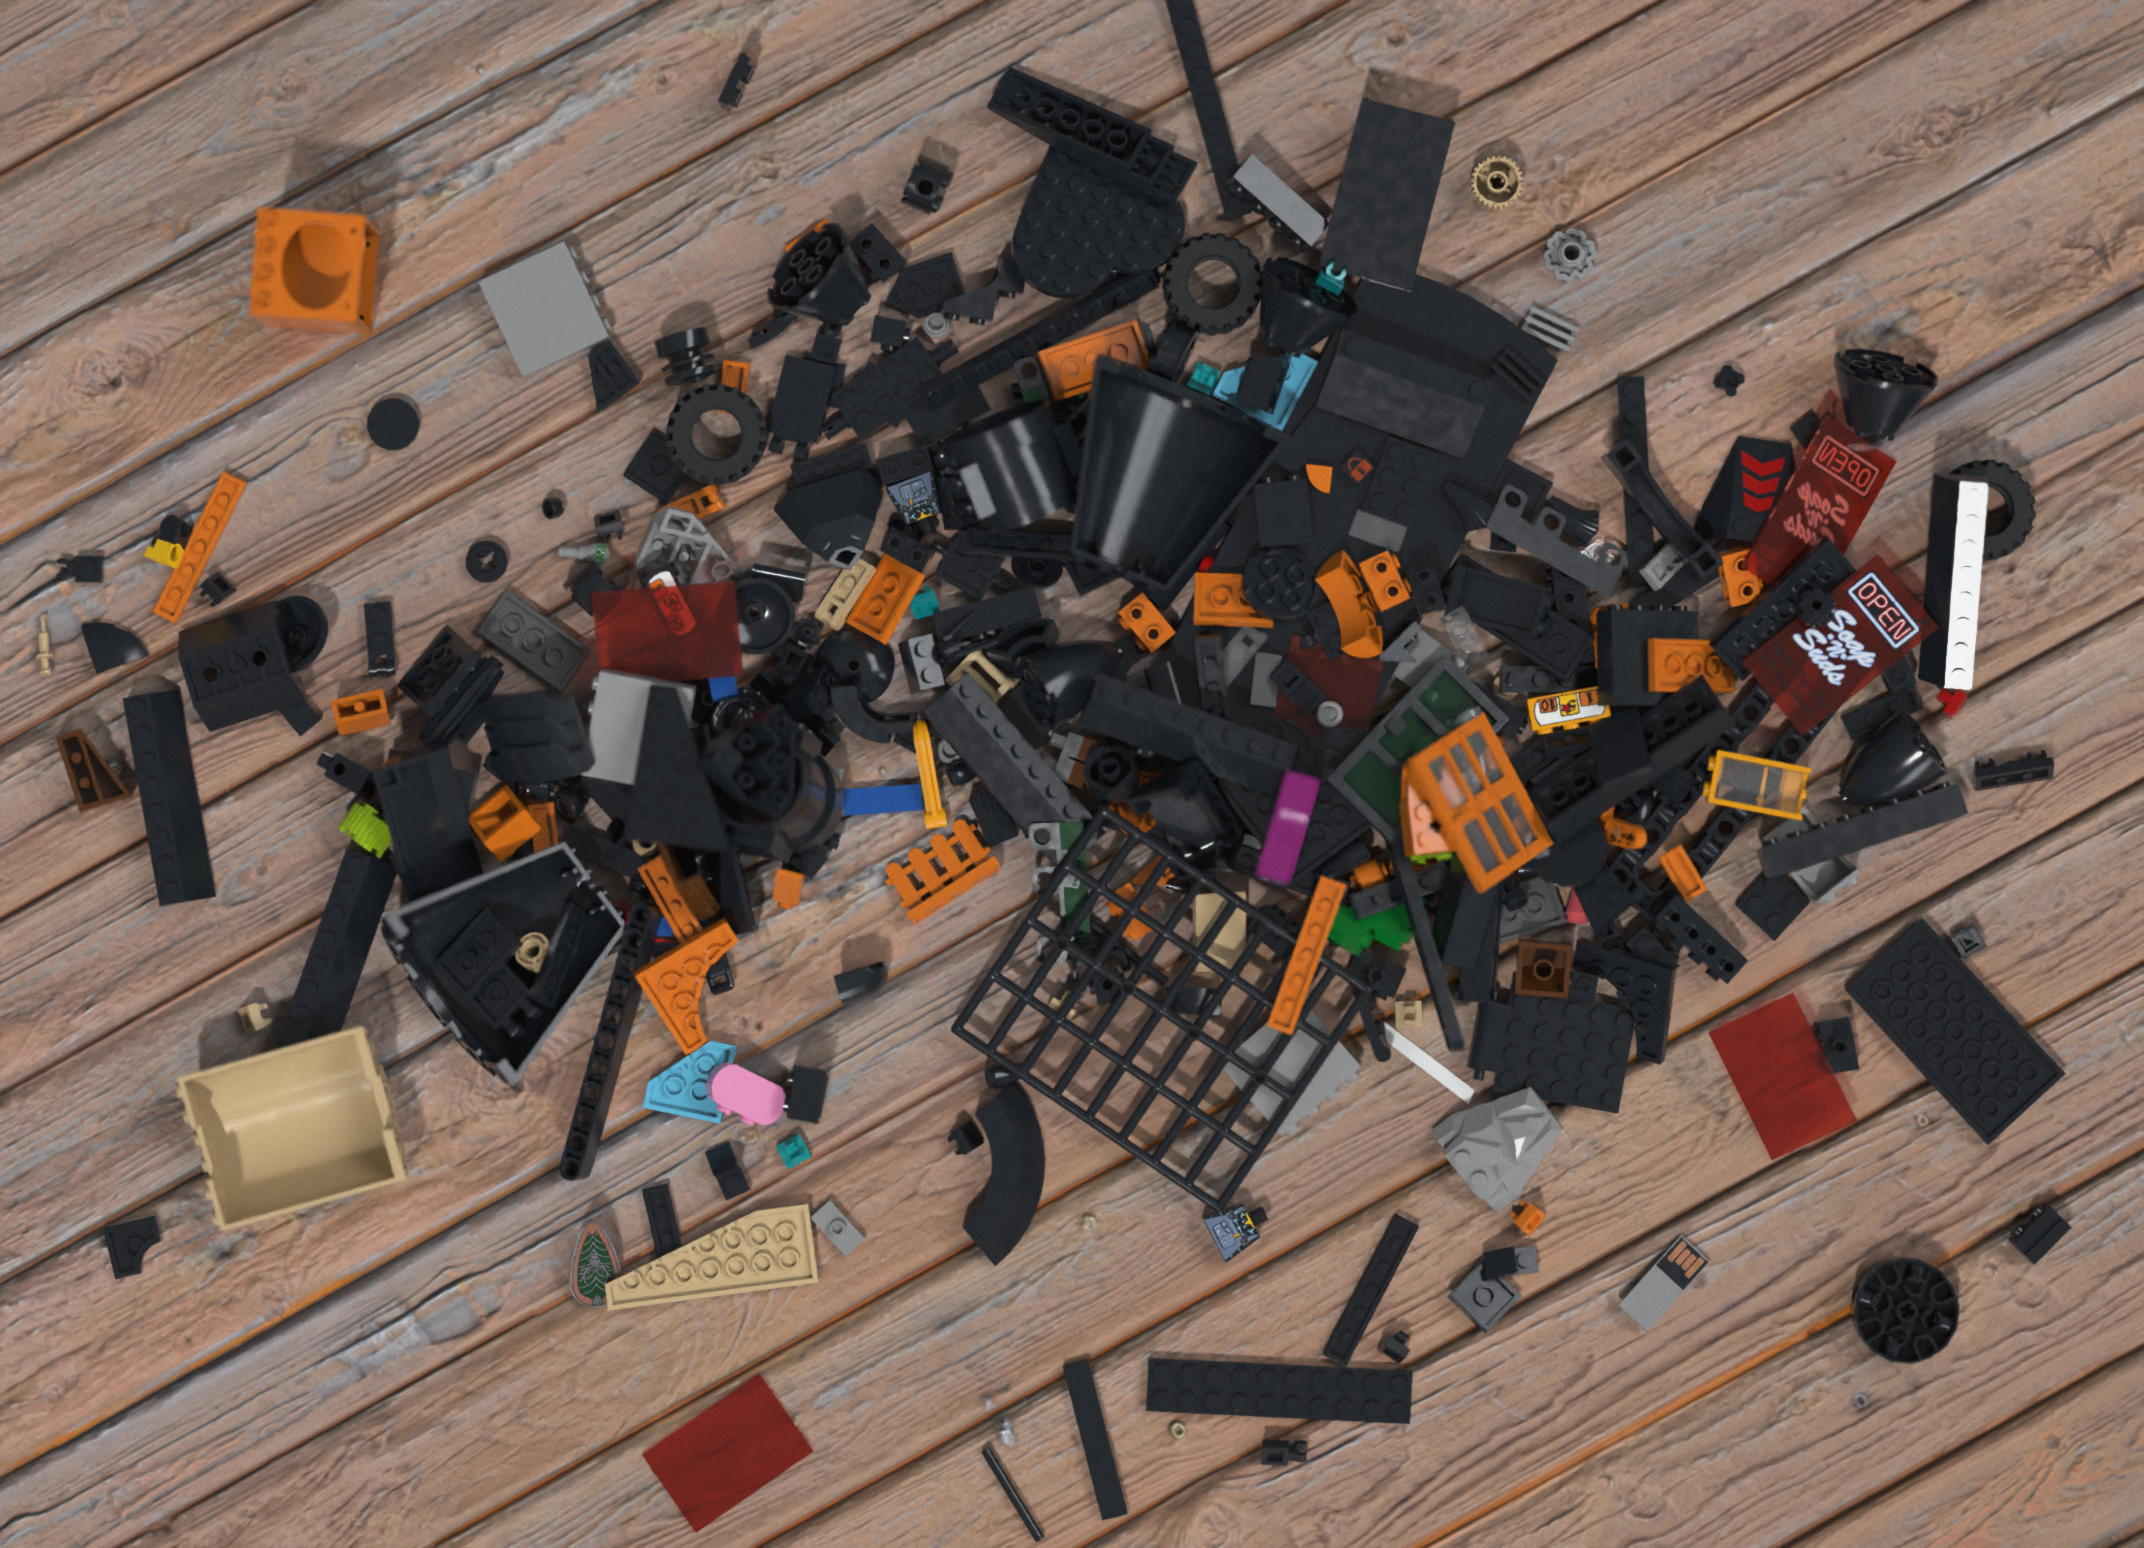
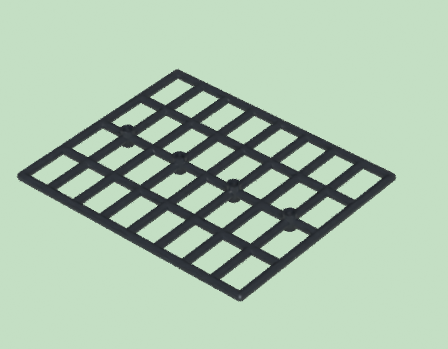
M1103 805L1093 816L951 1026V1032L1216 1212H1221L1373 992V987L1322 952L1318 963L1326 967L1327 970L1303 1003L1292 1035L1284 1032L1260 1067L1257 1068L1236 1054L1235 1051L1265 1007L1272 1011L1276 1001L1272 997L1283 982L1299 936L1109 807ZM1106 818L1127 832L1129 836L1100 879L1097 880L1074 863ZM1137 841H1140L1162 856V858L1133 901L1129 902L1107 886ZM1172 863L1195 880L1165 925H1163L1140 908ZM1069 873L1092 890L1064 932L1059 934L1037 918ZM1205 885L1227 900L1228 903L1198 947H1196L1173 930ZM1102 895L1124 910L1125 913L1095 957L1072 943L1071 939ZM1236 908H1239L1261 923V925L1232 968L1228 969L1206 954V952ZM1133 918H1136L1158 933V935L1131 975L1125 979L1103 964V962ZM1030 928H1033L1052 941L1054 946L1026 988L1023 989L1002 975L1001 971ZM1271 930L1294 947L1262 992L1239 975ZM1166 940H1168L1191 957L1159 1002L1137 987V983ZM1067 951L1088 967L1059 1010L1055 1011L1033 995L1061 953ZM1201 962L1224 979L1195 1022L1190 1023L1169 1007ZM1098 972L1120 987V991L1089 1034L1066 1017ZM1335 975H1338L1360 990V992L1330 1036H1327L1305 1021V1019ZM995 982L1018 999L987 1044L963 1027ZM1235 985L1257 1000V1002L1227 1046H1224L1202 1029L1231 986ZM1132 995L1154 1011L1124 1056H1122L1099 1039L1128 996ZM1028 1004L1050 1019L1051 1022L1021 1066H1019L996 1049ZM1164 1017L1185 1031L1186 1035L1157 1078H1154L1133 1064L1132 1061L1159 1021ZM1059 1027L1084 1042V1044L1054 1088H1052L1029 1071ZM1299 1029L1323 1046L1291 1091L1270 1077L1268 1073ZM1198 1040L1220 1056L1188 1101L1167 1087L1165 1083L1193 1042ZM1092 1049H1094L1117 1066L1087 1110H1084L1062 1095V1093ZM1229 1061L1250 1075L1252 1079L1221 1123L1198 1108V1105ZM1126 1071L1150 1088L1118 1133L1097 1119L1095 1115ZM1260 1085H1264L1284 1098L1285 1102L1254 1146L1232 1131L1231 1128ZM1160 1094L1180 1107L1182 1112L1151 1155L1128 1140V1138L1156 1096ZM1193 1116L1215 1131V1134L1184 1178L1162 1163L1161 1160L1190 1117ZM1225 1138L1246 1152L1248 1156L1217 1200L1193 1183Z

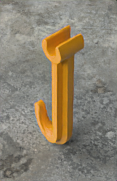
M922 719L916 720L913 725V735L926 811H924L926 829L947 826L945 808L941 806L928 729L925 721H922Z

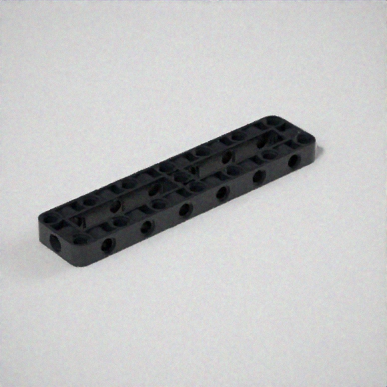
M1804 624L1796 632V634L1801 635L1800 638L1808 645H1810L1805 635V631L1809 629L1811 625L1809 624L1806 626ZM1819 625L1822 634L1827 639V643L1821 644L1816 641V638L1812 637L1815 644L1814 649L1822 650L1823 654L1821 655L1828 656L1827 660L1834 665L1846 666L1843 670H1833V673L1844 674V678L1839 681L1842 682L1840 685L1830 683L1827 678L1817 690L1823 694L1819 698H1825L1829 701L1830 708L1826 713L1819 711L1817 707L1818 701L1815 700L1817 696L1814 694L1805 705L1806 707H1804L1808 709L1800 711L1762 759L1794 765L1870 670L1869 667L1863 666L1859 672H1856L1850 666L1851 660H1847V658L1845 660L1841 659V654H1837L1839 655L1837 658L1829 656V653L1832 651H1827L1826 648L1836 646L1831 643L1832 640H1837L1843 644L1841 648L1846 649V652L1843 654H1846L1847 657L1853 654L1849 653L1850 649L1846 648V643L1839 640L1838 635L1840 632L1832 630L1828 625L1824 627ZM1829 634L1834 635L1832 640L1828 639ZM1793 637L1783 648L1784 650L1781 651L1783 653H1779L1773 661L1776 664L1767 668L1730 714L1736 725L1705 745L1686 769L1696 779V783L1689 791V800L1686 803L1681 802L1679 806L1671 801L1668 805L1660 801L1651 812L1642 827L1645 831L1653 829L1657 833L1656 841L1653 844L1646 842L1641 849L1622 848L1608 866L1612 872L1614 870L1622 871L1624 874L1622 884L1637 900L1631 907L1650 922L1654 918L1647 913L1648 910L1667 889H1670L1678 896L1680 895L1669 877L1663 881L1657 890H1653L1639 879L1638 871L1672 833L1671 830L1677 822L1688 813L1701 797L1704 782L1710 779L1711 771L1707 770V764L1711 749L1718 747L1722 751L1738 754L1737 748L1763 720L1771 710L1772 704L1787 690L1785 689L1788 687L1787 685L1790 686L1796 679L1795 674L1800 673L1799 670L1804 669L1803 666L1810 658L1808 655L1809 650L1799 646ZM1782 658H1788L1787 661H1796V662H1787V663H1785ZM1779 665H1784L1789 670L1788 677L1782 680L1786 682L1781 683L1778 677L1775 676L1776 673H1772L1776 671V667ZM1746 706H1751L1756 711V716L1752 721L1745 719L1743 716V710ZM1788 739L1794 740L1797 744V749L1793 754L1787 753L1784 749V743ZM1724 759L1721 777L1737 789L1729 800L1757 806L1756 798L1759 795L1752 792L1751 784L1755 780L1762 782L1764 767H1755L1751 764ZM1735 763L1743 767V775L1740 778H1735L1731 775L1730 769ZM1768 768L1763 794L1764 801L1780 783L1782 770ZM1726 806L1721 809L1686 853L1691 862L1698 866V874L1701 879L1756 812ZM1722 821H1727L1731 826V831L1727 836L1721 835L1718 831V825Z

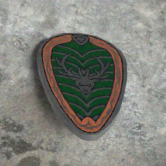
M588 1220L579 1231L575 1240L570 1266V1288L572 1295L579 1303L588 1307H601L607 1305L605 1284L622 1276L610 1236L596 1220Z

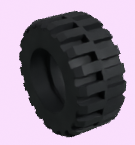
M1203 233L1198 237L1193 236L1175 249V254L1173 257L1170 256L1167 262L1162 282L1165 304L1168 306L1173 318H1176L1183 327H1187L1193 330V332L1198 330L1199 334L1204 333L1208 334V336H1216V334L1221 333L1224 335L1243 326L1255 313L1262 292L1263 275L1259 267L1260 263L1257 257H1254L1251 253V249L1247 245L1241 244L1239 239L1227 237L1223 233ZM1207 260H1218L1226 263L1234 271L1237 278V292L1234 298L1227 305L1217 309H1208L1200 306L1192 299L1188 290V278L1191 271L1198 264Z
M1990 459L1971 461L1949 473L1955 475L1986 476L1988 478V487L1997 490L2006 502L2007 519L2004 525L1997 532L1984 535L1982 561L1998 559L2015 551L2017 547L2026 541V536L2031 533L2033 528L2032 521L2036 518V511L2033 509V504L2036 501L2034 495L2031 496L2029 489L2031 486L2028 481L2024 482L2021 478L2022 474L2018 470L2013 471L2010 469V465L2004 462L1997 463L1995 460Z

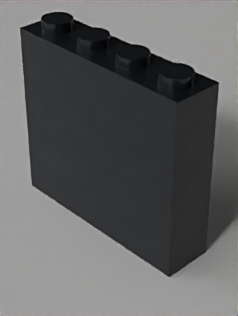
M1607 605V610L1596 611L1598 706L1654 707L1675 692H1649L1648 639H1698V611H1687V606H1671V611H1668L1664 605L1650 606V610H1644V605H1629V610H1623V605Z

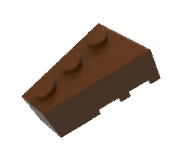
M82 729L55 737L80 814L131 798L130 793Z

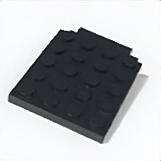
M1511 987L1508 1005L1497 1003L1499 992H1495V1001L1493 1003L1478 1002L1467 1067L1474 1068L1473 1079L1483 1081L1485 1071L1495 1072L1492 1091L1509 1094L1531 1087L1541 1100L1619 1113L1634 1030L1633 1026L1635 1024L1630 1009L1570 997L1558 998L1515 994V987Z

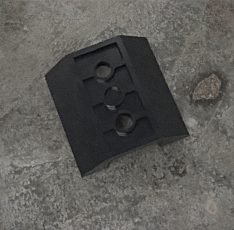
M277 600L179 631L178 658L193 707L209 732L308 701L301 676H294L279 627L285 624ZM258 651H263L266 655V662L262 666L257 665L254 660L255 654ZM211 666L218 672L217 679L213 682L209 681L206 677V671Z

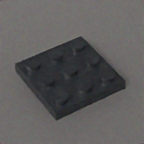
M446 625L399 682L397 687L432 718L444 707L445 701L449 696L460 688L463 679L468 673L477 667L482 655Z

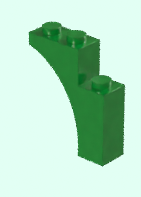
M1421 898L1422 903H1423V906H1424V909H1425V913H1426V916H1427V915H1428V912L1426 911V901H1427V900L1424 899V898ZM1404 904L1357 921L1352 908L1339 905L1327 941L1358 956L1364 948L1367 949L1371 945L1373 939L1400 951L1405 943H1410L1413 933ZM1309 908L1304 913V921L1306 919Z

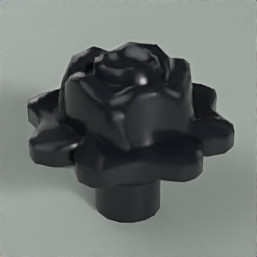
M801 618L799 623H794L790 638L796 640V647L803 646L806 649H811L813 644H819V636L822 629L816 627L817 622L815 620L809 621Z

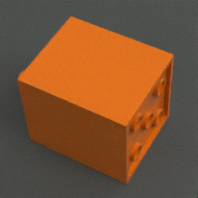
M258 207L249 314L266 327L371 335L380 230L363 215ZM367 242L370 243L369 247H366Z

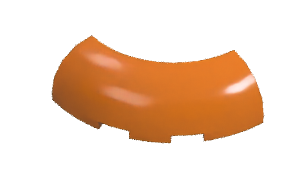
M1341 550L1322 565L1315 580L1326 593L1336 613L1341 632V649L1355 657H1373L1382 653L1383 646L1382 628L1379 625L1376 626L1374 612L1378 610L1371 592H1365L1358 579L1362 574L1346 552Z

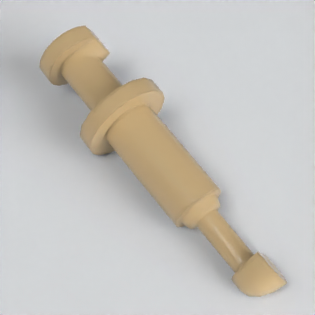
M44 613L39 617V621H41V632L38 634L39 654L35 656L37 660H41L39 676L52 675V669L49 668V659H53L54 655L50 654L49 633L46 631L45 621H48V616Z

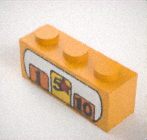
M1597 686L1525 699L1530 730H1537L1538 735L1553 732V727L1563 725L1564 730L1579 727V722L1589 721L1591 725L1605 719V717L1611 716L1609 706H1598Z

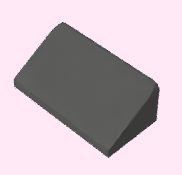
M1256 652L1249 705L1276 708L1278 686L1269 678L1281 666V655Z

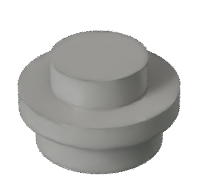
M932 313L924 319L923 328L929 337L941 338L949 331V320L943 319L944 314Z

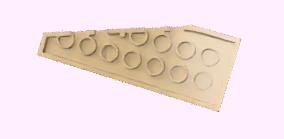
M800 1204L756 1210L606 1283L608 1311L818 1283L809 1205Z

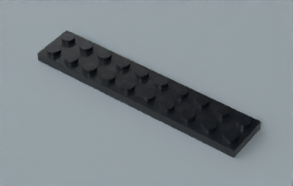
M1148 1357L1146 1411L1410 1424L1412 1370Z

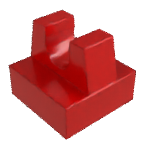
M1942 689L1937 696V701L1946 706L1943 714L1953 720L1967 700V694L1959 689L1954 695Z

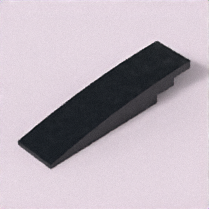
M1009 67L987 105V109L1056 149L1173 207L1176 206L1197 168L1198 162L1174 152V145L1151 136L1152 129L1012 67Z

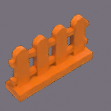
M956 820L952 825L955 836L946 840L942 834H935L930 839L932 851L924 854L921 849L913 848L908 853L910 865L902 869L898 863L893 862L886 867V873L889 878L885 882L889 887L894 884L903 899L899 904L903 909L907 907L910 909L906 912V915L913 925L924 920L1002 869L995 856L989 858L988 854L992 852L988 846L983 848L974 835V832L977 831L974 824L968 826L966 821ZM958 842H961L970 856L962 863L951 848ZM936 856L940 858L948 871L940 877L929 862ZM975 864L976 868L967 873L966 869ZM915 870L926 885L919 891H916L907 875ZM952 878L954 882L945 887L944 883ZM931 893V897L925 901L922 900V897Z

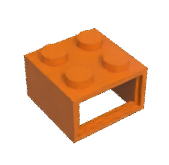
M507 784L467 816L469 823L482 842L500 862L511 856L516 849L527 840L533 838L542 829L523 801L517 797Z

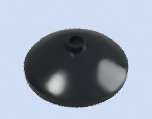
M762 577L745 578L731 585L721 596L716 609V623L721 637L733 649L745 654L757 655L775 650L787 640L795 622L794 605L787 591L778 583ZM752 607L759 609L756 614H750L749 610Z
M290 596L278 602L285 624L279 628L293 672L307 667L319 656L328 635V621L324 610L317 602L304 596ZM259 651L262 660L266 662L265 653Z
M855 627L843 628L831 634L822 643L816 656L815 668L825 664L828 672L833 677L860 676L862 693L867 703L878 699L887 690L893 678L894 659L889 646ZM851 661L859 663L857 670L853 671L849 668Z

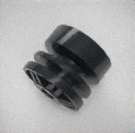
M706 327L678 332L654 341L658 358L663 360L671 359L672 363L661 368L662 373L675 372V374L664 378L666 386H684L697 383L719 372L717 364L705 365V363L715 359L714 354H702L701 350L711 345Z

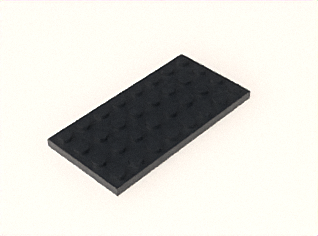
M1920 918L1844 988L1850 997L1986 1145H1989L2066 1074L1923 918Z

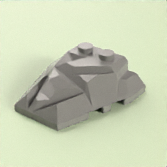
M1527 1087L1501 1096L1484 1104L1483 1102L1462 1112L1460 1110L1452 1113L1433 1128L1432 1131L1437 1142L1444 1149V1156L1477 1197L1481 1200L1485 1199L1493 1209L1499 1212L1519 1197L1564 1127L1531 1087Z

